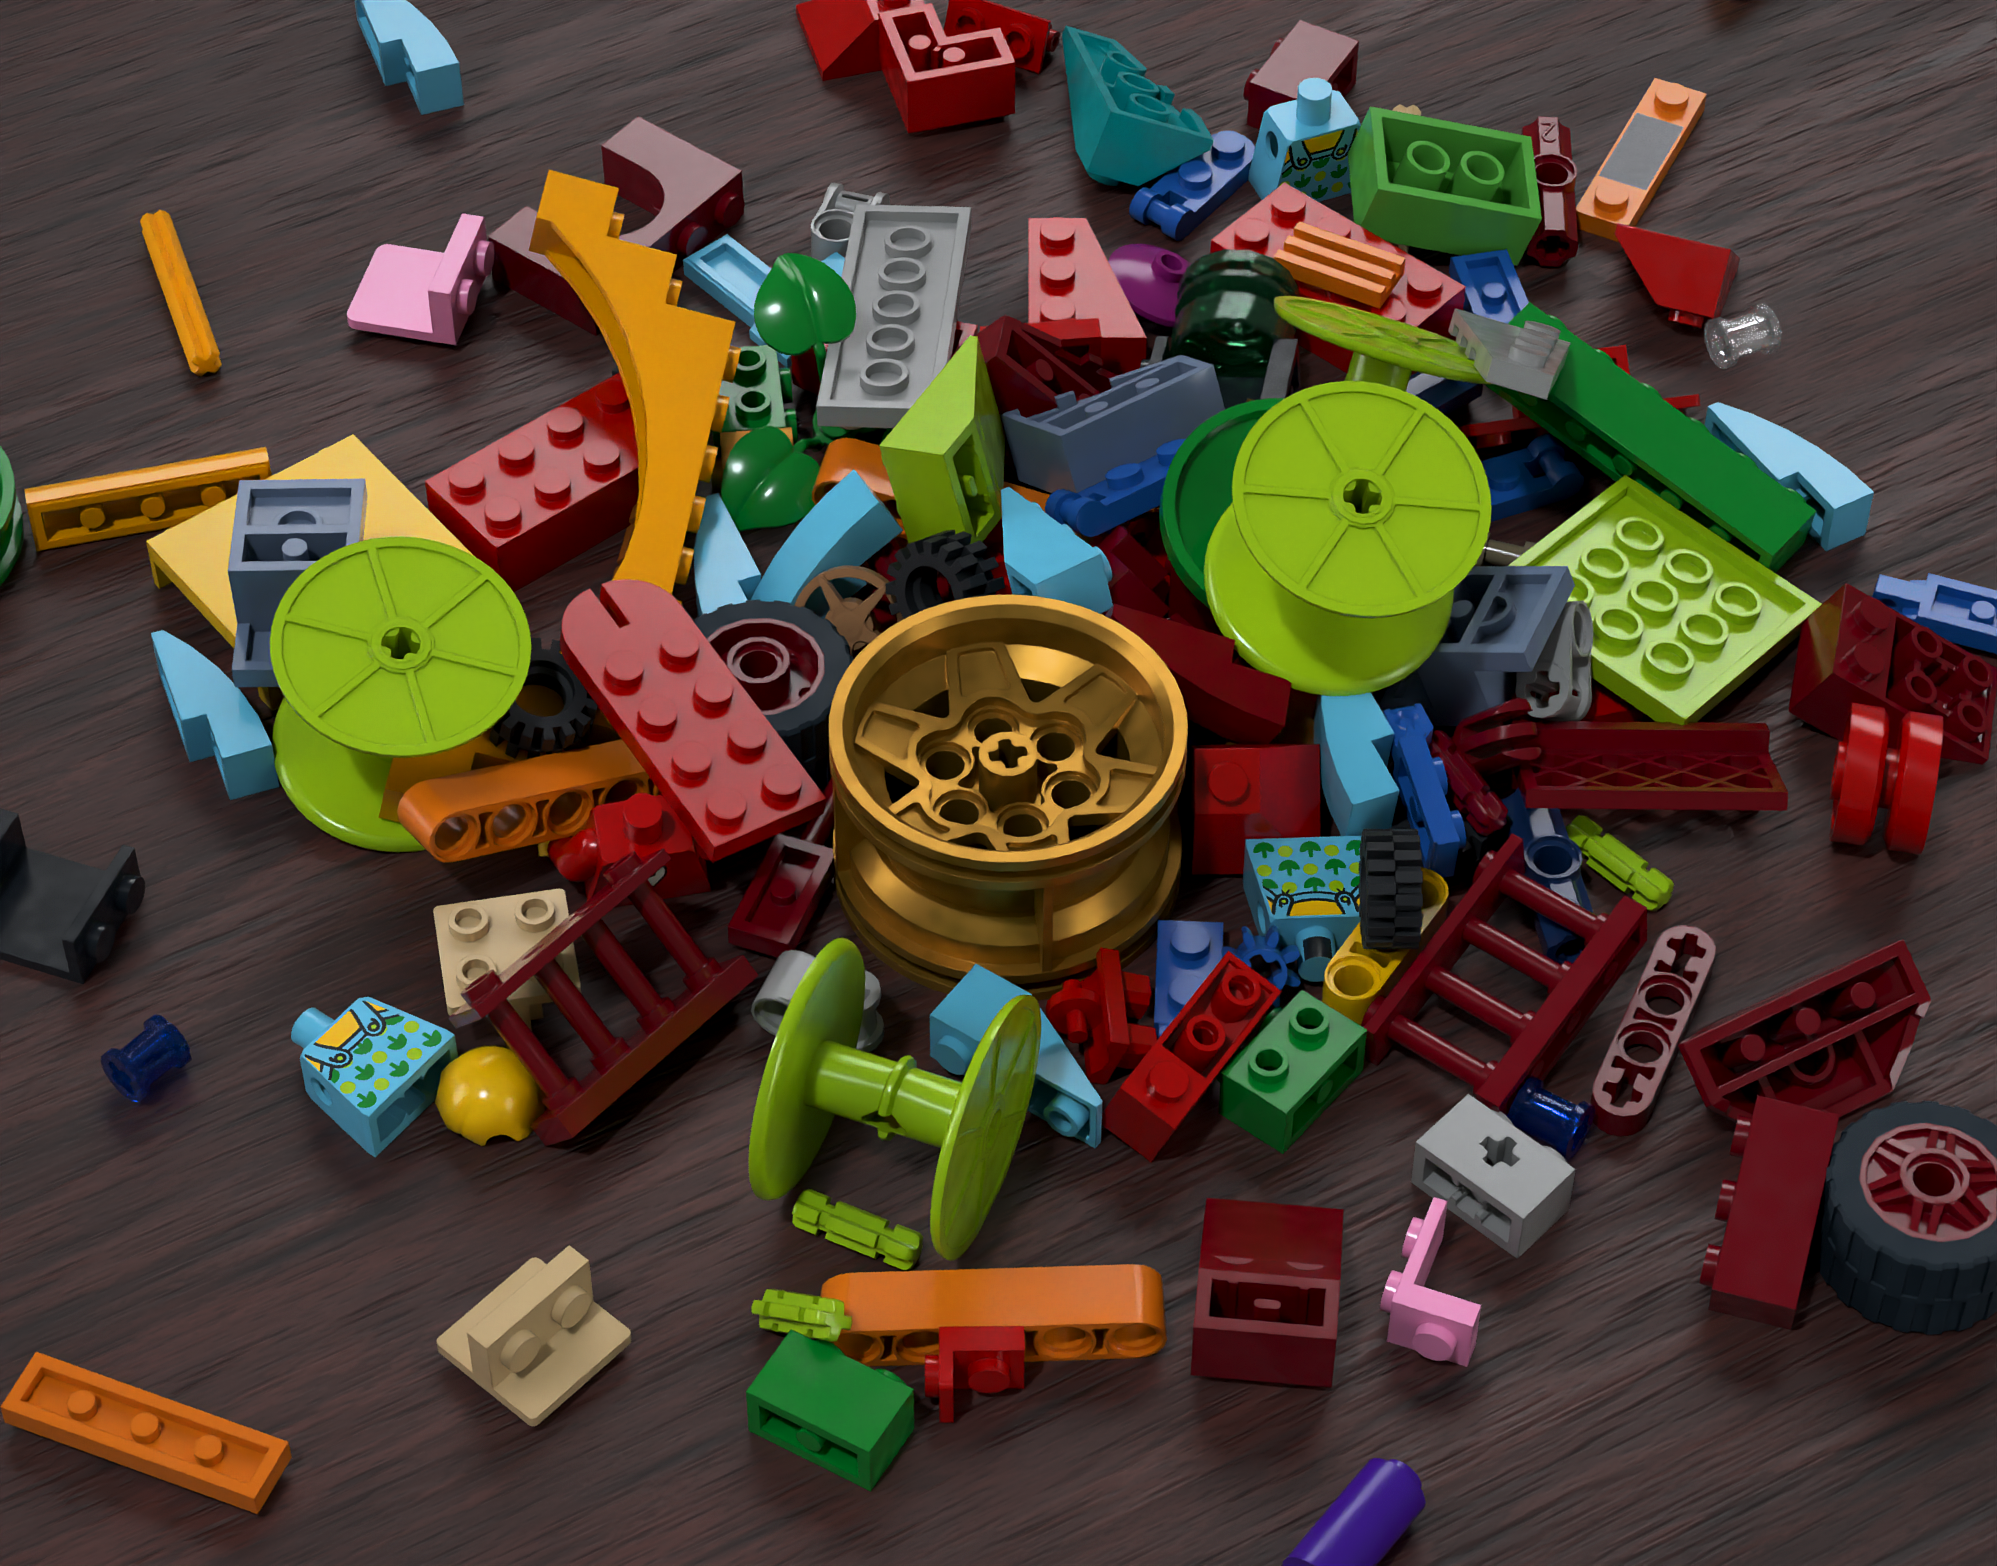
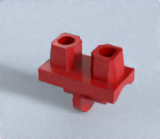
M1100 947L1096 953L1097 969L1092 975L1081 981L1077 979L1065 981L1062 985L1063 990L1052 995L1047 1001L1045 1010L1046 1017L1056 1031L1067 1034L1068 1040L1072 1043L1083 1042L1088 1080L1092 1083L1106 1085L1116 1067L1135 1069L1157 1041L1156 1028L1127 1023V1017L1141 1019L1149 1007L1151 997L1149 976L1122 971L1119 950Z

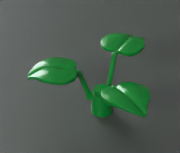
M785 253L776 259L757 293L754 304V320L757 331L763 341L781 354L796 356L807 352L813 347L821 385L826 359L824 343H838L850 337L856 322V304L848 285L832 268L806 255ZM816 409L813 416V438L801 439L794 446L787 435L776 427L765 426L744 435L730 451L721 484V499L737 530L743 532L753 529L782 528L803 520L815 506L812 501V490L820 469L817 461L803 452L805 450H812L813 452L821 451L825 454L828 445L836 439L847 437L859 440L860 437L867 438L871 435V432L881 428L862 427L855 430H846L840 427L818 426ZM884 428L887 430L882 437L881 443L893 428Z

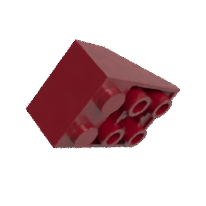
M1845 583L1817 608L1801 626L1788 712L1842 741L1851 702L1884 707L1890 718L1887 748L1892 749L1895 746L1901 719L1908 711L1943 716V738L1940 758L1983 765L1989 758L1997 688V668L1982 658L1937 635L1931 629L1914 622L1886 606L1880 600L1870 597Z
M1206 1197L1193 1326L1191 1375L1332 1388L1337 1342L1344 1209Z

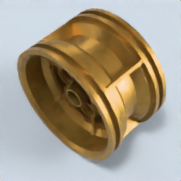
M1015 594L969 597L927 608L901 620L873 639L846 669L836 688L829 714V759L833 781L834 880L842 911L851 928L863 944L894 971L935 991L949 994L973 966L978 964L1031 993L1036 1000L1050 999L1052 995L1063 990V983L1069 979L1081 981L1092 975L1097 969L1096 953L1100 947L1119 950L1121 970L1144 953L1157 938L1158 920H1168L1173 911L1181 877L1182 833L1178 817V797L1185 778L1188 723L1183 696L1174 676L1164 661L1139 636L1120 623L1098 612L1061 600ZM888 793L904 794L905 796L892 803Z

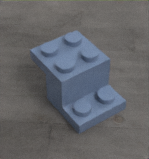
M365 479L239 480L228 565V576L237 619L232 662V676L235 687H279L270 658V634L275 612L288 588L310 565L339 548L363 541L368 498Z
M1474 566L1468 575L1454 588L1450 621L1437 648L1417 670L1399 682L1387 687L1378 704L1382 713L1389 708L1392 710L1421 703L1433 726H1457L1466 717L1511 700L1516 691V672H1532L1575 586L1568 566Z

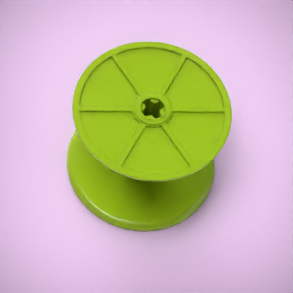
M1278 296L1274 299L1275 312L1287 323L1319 339L1354 352L1345 381L1378 383L1406 392L1413 370L1456 381L1492 384L1486 382L1474 367L1475 360L1469 359L1466 356V348L1459 346L1456 341L1391 318L1340 304L1297 296Z
M1364 381L1329 382L1306 388L1284 398L1271 407L1256 422L1242 443L1233 471V502L1220 517L1208 543L1204 564V585L1212 616L1223 636L1235 640L1234 650L1247 663L1258 671L1286 679L1291 682V688L1324 696H1351L1378 691L1406 678L1430 657L1440 643L1450 621L1454 588L1475 566L1488 537L1492 509L1491 494L1485 470L1474 447L1463 432L1447 416L1431 404L1413 394L1383 384Z
M404 536L381 537L352 543L327 554L301 573L281 599L274 615L270 634V658L273 672L284 695L273 726L272 747L275 770L287 796L295 807L314 825L331 836L349 844L386 852L426 850L401 823L379 818L392 759L434 755L462 746L492 728L514 704L528 674L531 660V636L522 605L505 580L480 559L461 549L434 540Z
M844 937L836 938L818 953L806 970L791 998L773 1042L756 1101L750 1135L749 1178L752 1190L759 1199L772 1201L783 1197L793 1189L816 1157L835 1115L878 1128V1138L882 1141H890L897 1134L941 1148L931 1198L930 1233L936 1252L946 1260H956L969 1248L978 1235L1004 1182L1022 1131L1031 1098L1040 1050L1041 1013L1038 1001L1031 995H1019L1006 1003L985 1031L971 1059L963 1081L953 1080L918 1069L917 1062L911 1055H905L896 1062L856 1049L865 1001V968L862 955L857 946Z

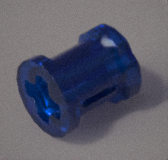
M154 1014L143 1023L144 1031L120 1050L111 1048L101 1056V1065L109 1081L122 1095L133 1102L139 1103L150 1094L149 1085L172 1067L181 1069L192 1060L190 1047L184 1036L172 1023L168 1022L161 1015Z
M1532 1076L1526 1080L1523 1087L1518 1091L1507 1117L1516 1128L1557 1147V1152L1564 1159L1570 1160L1578 1152L1590 1130L1595 1114V1106L1585 1101L1576 1105L1545 1090L1544 1082Z

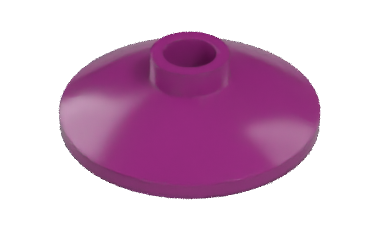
M1128 244L1116 249L1108 259L1133 311L1138 315L1161 325L1178 328L1199 325L1209 317L1214 307L1213 290L1204 275L1180 255L1154 245Z

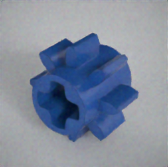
M1272 925L1267 931L1266 936H1253L1251 930L1244 926L1242 927L1243 942L1237 949L1222 947V958L1227 951H1230L1249 967H1251L1250 958L1261 954L1267 963L1271 962V975L1265 979L1280 990L1285 984L1299 987L1301 983L1299 975L1293 970L1287 969L1286 964L1295 961L1300 956L1297 945H1289L1283 949L1280 948L1278 945L1279 931L1277 926ZM1279 996L1273 1003L1275 1007L1280 1006Z

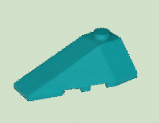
M1065 26L1062 41L1075 150L1091 178L1110 186H1117L1119 181L1140 186L1211 149L1214 139L1202 118L1192 109L1183 108L1180 113L1171 104L1175 94L1167 86L1156 85L1145 78L1147 68L1120 43L1111 38Z

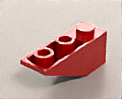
M1227 951L1120 1086L1102 1113V1125L1148 1161L1152 1162L1282 991L1230 951Z

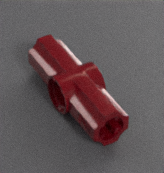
M1538 116L1533 123L1523 126L1521 130V135L1532 138L1542 220L1527 246V255L1538 260L1540 266L1560 267L1565 260L1576 257L1578 250L1575 184L1578 170L1572 161L1570 128L1563 126L1559 122L1558 117Z

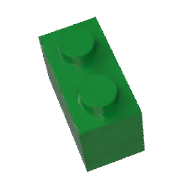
M792 1329L746 1391L748 1429L750 1432L870 1492L915 1429L914 1389L907 1386L900 1377L885 1369L874 1370L845 1356L831 1342L818 1339L812 1340Z

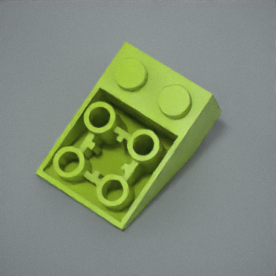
M969 336L879 445L882 462L886 467L896 500L897 512L901 517L909 544L946 530H955V534L963 531L971 534L970 544L977 541L983 542L1002 518L1001 490L1004 485L1005 432L977 336Z

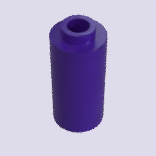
M1370 1459L1286 1557L1282 1566H1377L1425 1507L1426 1501L1421 1490L1420 1478L1413 1469L1399 1460Z

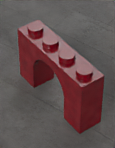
M639 116L601 145L604 184L619 188L618 196L655 216L646 226L634 232L620 235L619 239L676 254L673 272L683 265V259L704 248L726 228L735 225L744 214L745 202L743 199L742 170ZM528 206L523 207L488 235V241L493 242L495 250L492 279L597 337L601 331L575 290L545 255L529 251L537 211Z

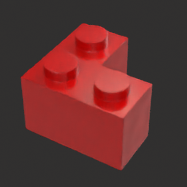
M932 3L878 12L879 62L908 133L934 130L951 125L1015 114V60L1000 27L946 37Z

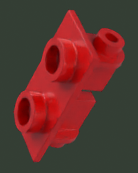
M949 0L944 26L946 37L1000 27L1017 67L1040 74L1042 72L1045 51L1054 52L1058 46L1060 33L1052 29L1051 20L988 0Z

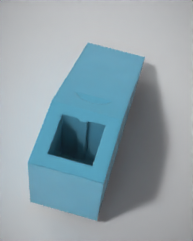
M1010 487L1002 489L1004 562L1012 594L1061 600L1085 607L1100 614L1109 610L1113 603L1108 582L1112 580L1113 575L1110 563L1103 551L1097 546L1092 547L1075 535L1067 524L1061 525L1043 511L1038 503H1031Z
M975 964L930 1014V1057L936 1059L947 1071L965 1076L985 1031L1000 1009L1016 996H1032V994ZM1040 1008V1050L1027 1111L1047 1121L1058 1133L1067 1137L1074 1136L1091 1147L1096 1148L1101 1143L1103 1101Z

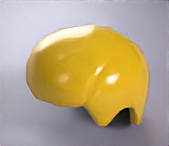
M484 1045L467 1051L444 1068L441 1072L435 1104L449 1130L462 1134L463 1137L480 1146H485L489 1138L497 1135H507L515 1141H521L526 1138L533 1130L530 1124L544 1113L545 1105L542 1100L546 1095L512 1050L496 1045Z

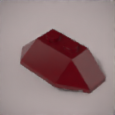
M1901 939L1814 975L1704 1027L1677 1045L1705 1106L1737 1123L1738 1115L1752 1118L1757 1095L1840 1114L1841 1117L1894 1091L1912 1048L1920 1019L1925 1017L1931 1003V998L1904 939Z

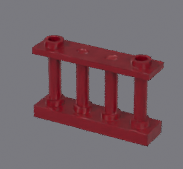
M1513 833L1498 852L1491 850L1483 857L1474 873L1473 885L1388 996L1380 995L1370 1004L1361 1023V1026L1367 1029L1365 1045L1367 1061L1378 1066L1395 1042L1473 1086V1095L1476 1096L1479 1102L1491 1110L1501 1111L1511 1122H1513L1647 941V907L1624 895L1610 915L1602 912L1597 916L1523 875L1525 873L1523 839ZM1509 896L1584 938L1585 948L1574 963L1565 961L1561 965L1487 922L1504 899ZM1471 944L1548 988V997L1537 1012L1529 1010L1524 1014L1453 974L1450 970ZM1435 993L1510 1036V1044L1512 1046L1500 1062L1491 1060L1489 1063H1485L1412 1020L1431 995Z
M664 848L642 858L633 851L614 863L603 873L604 878L608 882L605 887L500 975H497L492 969L468 985L460 993L466 1003L448 1017L457 1029L483 1019L486 1016L545 1093L546 1097L542 1102L547 1107V1110L530 1124V1127L545 1146L576 1136L759 976L744 955L718 963L714 957L707 959L648 881L654 873L671 860V857ZM626 897L629 898L686 974L682 981L687 989L673 1001L668 996L664 998L659 996L601 919ZM580 936L640 1014L636 1021L641 1026V1029L627 1041L622 1036L614 1038L555 960L558 954ZM532 976L536 978L593 1054L589 1061L595 1069L580 1082L575 1077L567 1079L507 999Z

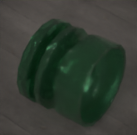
M1224 249L1203 255L1186 268L1178 284L1175 323L1172 328L1169 351L1170 358L1184 355L1213 364L1216 377L1265 378L1274 339H1294L1297 330L1296 327L1284 321L1274 309V299L1278 296L1299 297V287L1290 271L1272 257L1251 250Z

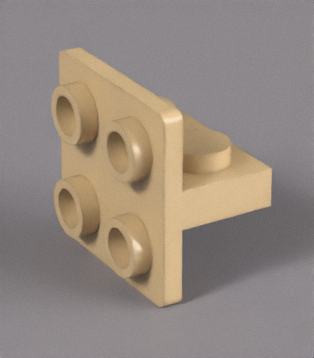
M551 889L440 905L434 908L433 913L448 1014L451 1016L466 1003L460 993L468 985L492 969L497 975H500L569 917L566 895L563 889ZM571 943L555 957V960L581 993L574 943ZM534 976L507 997L531 1031V1020L543 1018L542 1003L553 1002Z
M569 1245L548 1264L537 1257L529 1259L437 1338V1348L441 1355L530 1426H537L631 1343V1332L629 1328L594 1302L589 1260Z

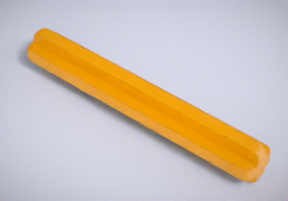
M158 210L154 214L145 213L140 220L143 229L142 234L190 370L197 376H203L207 372L216 373L222 365L219 358L220 352L171 216L164 210Z

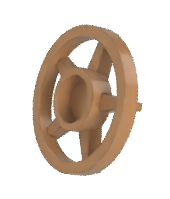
M846 565L827 569L815 576L803 588L794 606L805 607L812 592L821 586L830 607L825 619H828L835 625L837 632L845 637L850 646V656H853L854 650L863 647L867 643L869 644L881 634V632L876 630L877 620L873 608L885 594L891 604L897 602L896 595L886 594L885 584L890 581L865 567ZM844 577L857 578L873 584L878 589L864 601L853 597L843 599L830 580ZM901 612L896 614L897 623L904 619Z

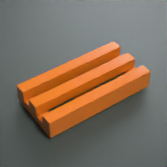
M1300 221L1294 227L1293 236L1289 235L1284 241L1283 250L1279 249L1274 255L1273 272L1379 309L1403 276L1405 269V258Z

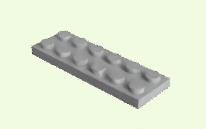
M855 205L842 279L848 285L854 297L856 322L854 331L849 338L842 342L828 344L816 405L818 426L840 427L846 430H855L862 427L894 428L951 359L972 229L971 207Z

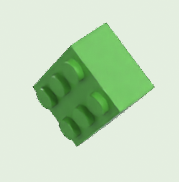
M1369 107L1348 152L1354 223L1390 243L1461 256L1507 249L1513 265L1517 266L1542 220L1532 138L1504 131Z

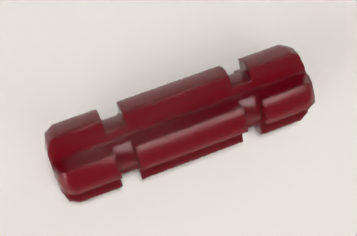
M1434 731L1428 748L1432 758L1440 757L1443 761L1448 782L1447 796L1463 814L1469 813L1466 819L1480 835L1488 836L1495 830H1501L1507 823L1505 817L1508 814V808L1494 792H1488L1491 787L1464 754L1460 751L1454 753L1457 746L1444 731Z

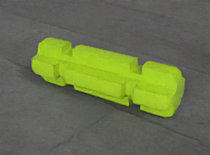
M1580 815L1565 827L1568 837L1580 848L1582 859L1585 856L1589 858L1586 864L1627 894L1631 890L1634 891L1632 899L1647 907L1648 911L1655 912L1670 900L1674 887L1673 881L1655 867L1648 871L1646 867L1649 863L1611 834L1605 833L1604 836H1601L1600 833L1603 828L1587 816Z
M812 1189L804 1190L796 1201L792 1211V1223L799 1229L814 1235H819L821 1230L827 1232L825 1239L874 1259L878 1258L879 1254L885 1255L884 1263L904 1271L911 1270L921 1255L923 1236L920 1232L900 1224L891 1229L888 1227L890 1220L842 1201H838L835 1206L831 1205L832 1197Z
M767 1289L762 1301L754 1300L751 1306V1313L759 1315V1327L767 1331L788 1334L792 1329L808 1338L832 1342L838 1340L842 1329L850 1330L852 1325V1316L844 1315V1302L834 1298Z

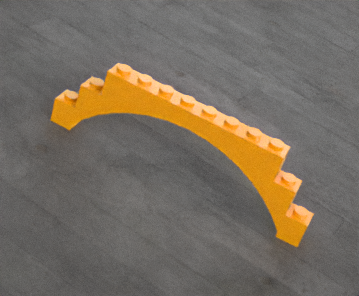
M549 170L535 220L529 251L546 256L575 290L598 325L621 375L631 407L638 448L639 493L634 530L625 557L613 580L632 579L645 581L661 587L672 595L674 583L686 584L694 554V549L684 547L683 544L686 531L698 533L706 498L697 496L695 493L698 480L710 482L718 447L707 445L710 430L721 433L730 397L719 395L722 381L733 383L741 348L730 345L736 322L677 307L683 282L671 278L677 255L619 239L625 215L613 211L619 188ZM542 685L523 686L516 699L517 705L524 711L541 717L557 715L564 708L562 697L554 690ZM599 707L597 708L590 735L585 743L580 741L579 748L621 739ZM490 728L474 740L449 751L422 757L393 758L379 818L399 822L397 814L399 802L406 791L416 783L427 779L527 759L528 751L520 749L515 759L506 755L508 741L504 740L496 747L489 740ZM540 752V756L547 754L546 752Z

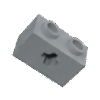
M1467 1094L1416 1141L1411 1183L1432 1198L1436 1197L1448 1201L1447 1209L1518 1259L1569 1210L1576 1169L1570 1166L1555 1149L1540 1145L1516 1128L1504 1113L1489 1109L1477 1099Z

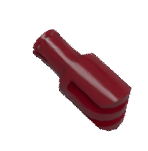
M1517 697L1462 719L1456 726L1454 735L1450 737L1457 746L1454 753L1456 751L1462 752L1482 777H1488L1539 758L1542 752L1540 747L1512 750L1513 746L1538 737L1535 722H1523L1505 726L1502 724L1505 721L1533 711L1532 706L1527 699Z

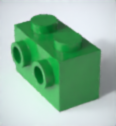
M768 345L739 347L741 352L733 383L722 381L719 395L730 397L721 433L749 431L765 426L776 428L792 427L793 443L796 444L798 442L795 408L784 409L783 403H793L790 367L779 368L777 351ZM712 431L713 446L718 447L716 458L721 457L720 432Z
M1301 990L1283 1009L1276 1007L1266 1016L1258 1035L1243 1050L1238 1048L1218 1074L1217 1081L1220 1083L1218 1113L1284 1154L1363 1071L1367 1029Z

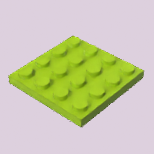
M1627 475L1620 478L1508 565L1568 566L1575 586L1567 602L1584 601L1590 610L1593 621L1591 678L1656 722H1671L1679 725L1698 722L1800 636L1801 626L1805 620L1822 605Z

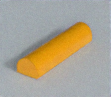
M266 447L26 488L24 492L36 550L42 551L172 528L215 506L219 502L238 493L239 480H265L272 476L267 449Z

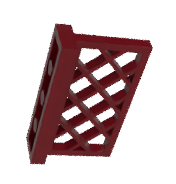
M1512 721V724L1535 722L1538 737L1513 746L1512 750L1530 747H1540L1542 750L1539 758L1510 768L1509 782L1511 789L1519 787L1525 808L1787 811L1788 790L1769 754L1770 730L1766 723L1689 722L1685 725H1679L1671 722Z

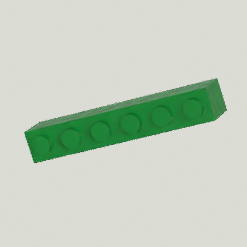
M1529 302L1507 323L1524 328L1525 321H1535L1559 329L1561 332L1558 339L1570 342L1564 366L1547 400L1496 384H1484L1614 481L1617 482L1624 475L1629 476L1774 573L1804 544L1816 510L1808 505L1798 492L1791 488L1783 487L1761 471L1747 455L1735 452L1713 436L1703 423L1684 415L1662 399L1658 391L1652 386L1640 383L1618 367L1608 354L1602 350L1592 348L1570 332L1557 317L1545 314Z

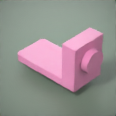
M1434 1197L1425 1220L1413 1217L1409 1225L1402 1249V1257L1408 1258V1262L1403 1273L1395 1270L1391 1271L1382 1295L1380 1310L1390 1313L1387 1342L1415 1350L1431 1360H1447L1467 1367L1476 1346L1481 1305L1424 1287L1443 1239L1448 1203L1446 1200Z

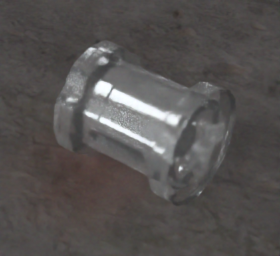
M1765 303L1752 305L1746 314L1728 320L1722 317H1715L1709 319L1705 324L1704 339L1707 351L1716 366L1721 369L1734 367L1740 358L1758 352L1770 355L1778 352L1781 348L1782 332L1779 321L1774 311Z

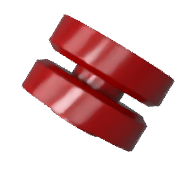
M1851 702L1842 742L1838 741L1832 772L1829 799L1833 800L1829 839L1830 841L1863 846L1872 835L1878 808H1884L1882 838L1887 848L1894 851L1922 854L1930 825L1938 779L1943 738V716L1908 711L1901 719L1895 746L1892 749L1887 748L1890 718L1885 708Z

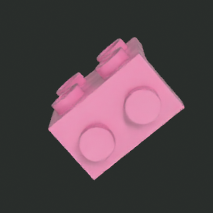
M462 213L444 253L391 244L379 246L347 311L348 325L356 330L456 345L469 315L475 309L477 297L485 278L489 276L493 267L494 244L487 241L484 217Z

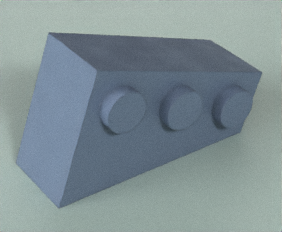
M1179 355L1109 378L1111 389L1076 401L1073 391L1054 396L1057 408L1025 418L1021 416L1018 409L1000 414L1018 481L1050 493L1059 489L1078 493L1105 480V474L1112 468L1128 463L1138 464L1157 455L1156 450L1162 444L1172 440L1186 439L1207 419L1225 410L1214 365Z

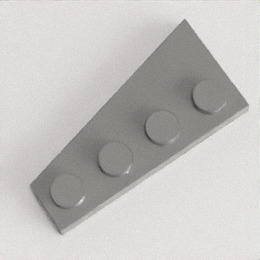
M1456 308L1454 309L1448 329L1452 336L1457 337V344L1466 348V356L1469 359L1475 360L1474 367L1486 382L1546 400L1564 366L1570 347V342L1558 339L1561 331L1555 327L1535 321H1525L1524 328H1520Z

